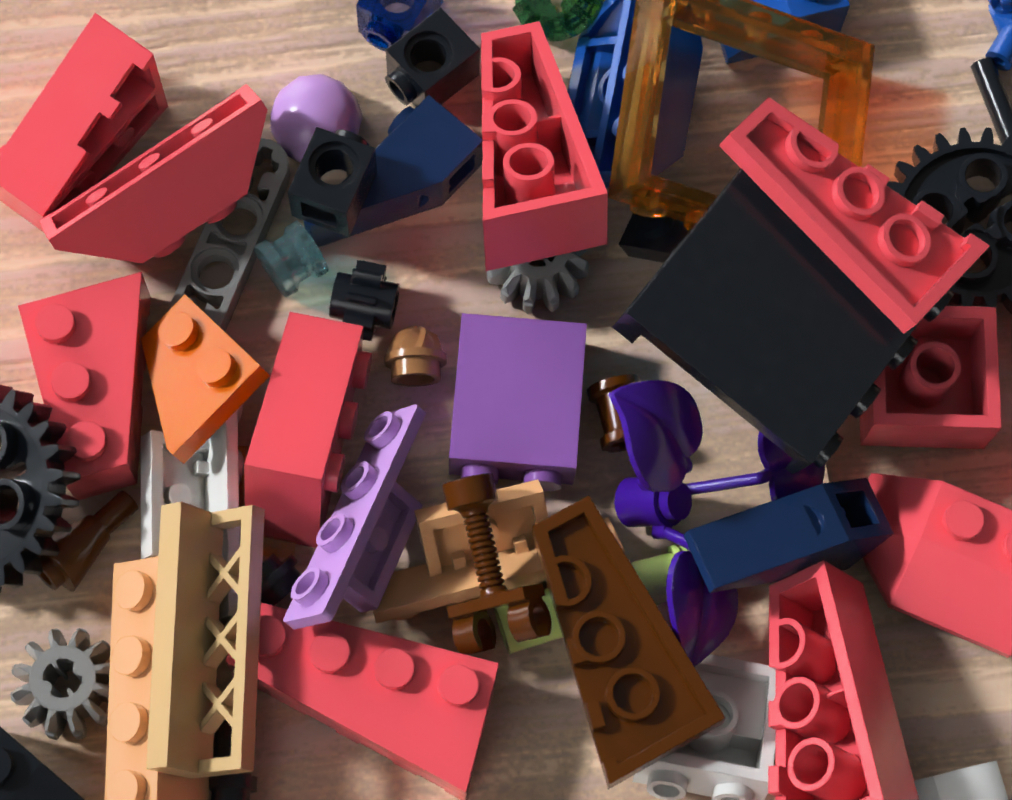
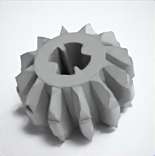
M586 249L544 258L543 267H534L529 265L530 262L490 270L487 271V280L493 285H503L500 298L504 301V304L513 301L520 295L523 297V311L527 314L534 310L536 300H543L545 306L553 313L559 307V294L571 299L578 295L580 286L576 279L587 277L589 262L581 257L586 253Z
M78 628L67 646L62 632L59 629H51L48 636L50 649L44 651L37 643L31 641L27 643L25 649L35 660L33 665L21 663L13 666L12 674L28 684L12 691L11 699L16 705H29L22 717V720L29 727L33 728L45 721V735L50 739L57 740L62 735L67 722L72 735L78 740L83 739L87 733L85 718L91 716L102 727L108 724V715L99 706L102 701L108 703L109 685L106 684H109L110 662H105L110 656V645L105 640H102L89 647V633L85 629ZM73 671L81 681V685L75 693L70 688H67L69 696L63 698V695L54 687V684L61 675L65 680H68L67 672Z

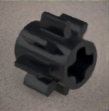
M357 260L356 268H353L352 274L337 273L331 295L329 317L343 320L342 322L364 326L363 340L372 341L377 327L391 329L393 326L400 284L387 281L385 276L386 265Z

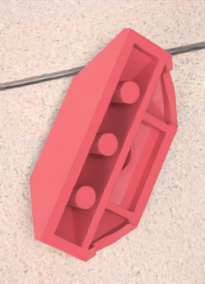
M247 84L242 86L216 106L58 210L39 220L49 242L55 250L142 264L152 257L162 258L173 253L184 243L185 235L205 222L212 224L224 219L236 208L237 201L248 194L266 119V106Z
M871 473L868 477V482L894 534L864 556L863 560L887 606L1006 658L1012 657V510L944 481Z

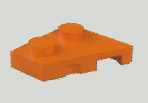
M186 294L141 338L166 447L183 464L270 377L246 351Z

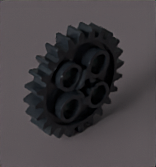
M965 127L960 128L957 144L950 145L941 133L936 134L933 153H929L925 148L917 144L913 148L912 153L914 166L898 161L894 173L898 182L888 181L887 186L915 205L923 200L944 214L948 221L945 225L964 238L972 233L990 245L979 257L987 268L978 273L966 271L950 288L954 295L946 306H949L952 302L959 304V306L997 307V304L1002 302L1005 308L1012 314V234L1005 227L1006 223L1012 221V200L997 207L1003 198L1012 193V133L1005 139L1002 145L994 144L992 129L988 127L984 130L980 142H972ZM974 176H982L992 181L996 188L989 192H980L971 188L966 180ZM990 214L987 227L984 229L978 223ZM966 218H968L974 225L963 233Z
M0 385V593L2 587L23 586V574L40 575L43 572L39 555L58 556L60 550L52 538L54 532L71 533L72 526L61 517L63 508L78 507L80 502L66 494V485L81 479V473L65 470L64 463L77 451L76 447L57 444L67 427L63 423L48 421L52 407L33 402L34 394L30 392L14 390L13 387Z

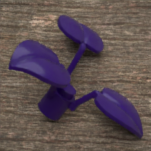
M662 380L634 382L619 387L608 394L620 418L626 450L637 476L627 477L618 485L614 501L615 510L619 520L625 526L652 527L651 534L654 539H667L688 550L677 552L673 556L668 568L666 593L672 631L695 667L727 638L733 628L738 613V590L736 588L709 593L683 533L672 529L673 526H676L689 515L692 507L691 495L759 485L769 481L771 500L774 501L823 484L825 464L818 468L812 463L792 475L785 468L793 458L759 431L758 452L765 468L764 470L757 473L685 484L683 483L685 474L691 472L693 468V463L689 456L698 449L703 435L702 421L697 404L691 394L678 384Z

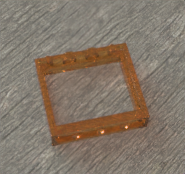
M636 0L608 191L609 199L629 204L630 211L640 216L653 218L667 216L683 221L684 227L690 231L718 196L651 174L672 26L824 79L818 130L839 144V154L858 167H861L875 45L751 0Z

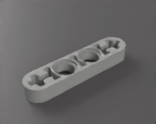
M261 138L254 166H260L264 159H269L272 162L275 174L265 172L262 175L257 187L258 198L250 193L254 183L252 173L248 194L237 201L235 209H247L257 217L254 228L247 234L233 235L223 228V219L212 224L205 223L167 312L184 294L189 298L191 295H194L207 304L204 312L226 332L289 184L291 175L287 154L280 144L270 139ZM219 261L230 265L234 270V274L230 283L225 287L211 289L200 282V272L209 263ZM190 298L198 306L196 299ZM213 306H220V308L215 309Z

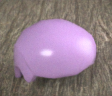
M324 74L299 76L282 88L274 100L271 110L270 128L276 142L285 150L287 156L301 163L316 127L333 133L336 130H347L358 135L363 116L357 98L343 82Z

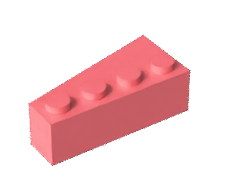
M540 21L481 33L482 208L486 271L608 245V192Z
M823 560L769 585V667L776 670V696L774 701L768 702L769 727L775 729L776 734L775 766H768V794L775 796V800H919L863 583Z

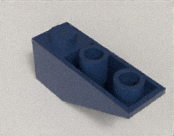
M430 95L415 109L411 106L403 109L391 123L388 129V136L375 148L377 175L350 237L442 206L482 165V138ZM347 173V177L344 179L343 182H345L351 176L349 173ZM304 221L307 243L313 249L348 238L345 235Z
M867 478L819 484L690 529L683 536L709 593L778 582L823 560L841 571L847 570L892 536L894 532Z

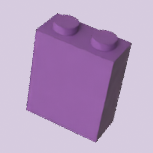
M462 313L449 450V475H459L461 478L493 473L495 485L498 484V479L524 481V483L538 479L543 491L560 490L562 484L573 485L577 468L587 323Z

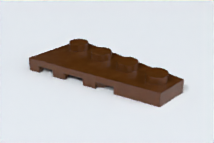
M589 495L533 525L532 536L609 790L724 723L725 716Z

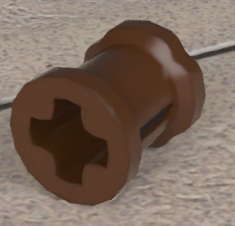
M625 374L609 377L587 388L588 400L591 403H596L604 436L600 438L602 451L610 453L626 451L621 421L608 394L624 385L640 382L641 378L638 375Z

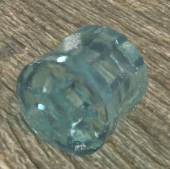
M297 220L284 228L283 236L275 241L263 240L254 246L255 253L267 275L286 298L296 293L300 282L306 278H319L329 272L326 260L317 244L304 226Z

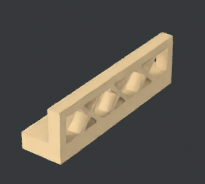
M182 501L161 505L146 769L189 779L254 772L265 509L255 505L209 512ZM241 526L240 547L230 561L227 562L222 557L223 530ZM232 588L238 594L237 612L225 627L219 621L220 603ZM229 653L235 660L234 678L222 693L216 686V673L218 666ZM226 720L232 727L231 756L212 758L213 735L223 721Z

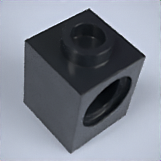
M440 7L386 49L387 76L385 81L394 96L406 106L412 102L417 107L428 95L442 105L479 76L480 48ZM426 60L435 61L442 65L441 68L432 72L421 71L415 66Z
M316 127L287 192L291 215L350 237L377 175L375 148L369 146V143L364 138L353 132L336 130L333 133ZM331 170H343L351 175L345 182L336 185L327 184L320 179Z

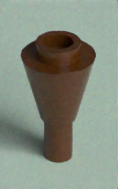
M122 490L93 516L87 515L71 523V533L54 532L52 538L57 544L60 553L58 556L39 555L43 572L37 576L53 590H57L62 585L67 590L74 592L109 541L110 534L139 509L134 499Z

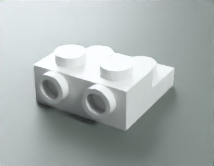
M710 654L695 666V669L724 714V723L636 773L633 776V782L646 784L647 792L662 800H679L685 797L686 792L712 797V800H765L768 794V766H774L776 730L769 727L768 702L774 701L776 696V670L765 664Z

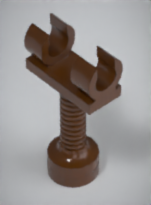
M493 473L469 476L443 484L442 489L448 511L459 512L465 518L464 524L467 525L465 529L469 531L467 537L470 538L468 542L472 544L470 550H473L471 555L475 557L473 563H477L474 565V568L478 570L476 571V576H479L477 581L480 582L479 588L482 589L480 597L477 599L446 606L449 618H453L452 636L459 653L469 655L495 648L496 630L492 619L487 614V610L506 605L509 606L507 612L509 629L517 642L550 635L552 621L549 609L542 599V596H545L543 584L523 586L511 590L502 585L504 583V579L501 578L503 573L499 572L501 570V566H498L500 560L496 559L499 557L498 553H494L497 551V548L494 547L496 543L495 540H492L494 535L490 534L492 532V528L489 527L491 522L487 521L489 515L486 514L488 513L489 505L493 501L498 500Z

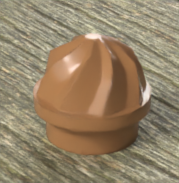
M412 325L394 335L384 356V364L387 368L391 369L392 383L400 386L420 387L433 385L441 381V368L447 364L446 353L441 349L436 334L426 330L424 327Z

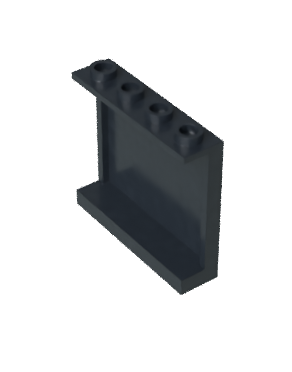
M740 168L613 325V328L631 343L640 335L650 341L793 458L785 468L793 475L812 463L818 468L822 467L836 452L844 439L837 433V430L849 414L857 419L873 403L881 391V388L874 382L884 368L888 366L892 370L896 369L911 353L918 342L911 333L919 322L903 334ZM949 289L923 318L931 322L945 308L953 297L954 292Z

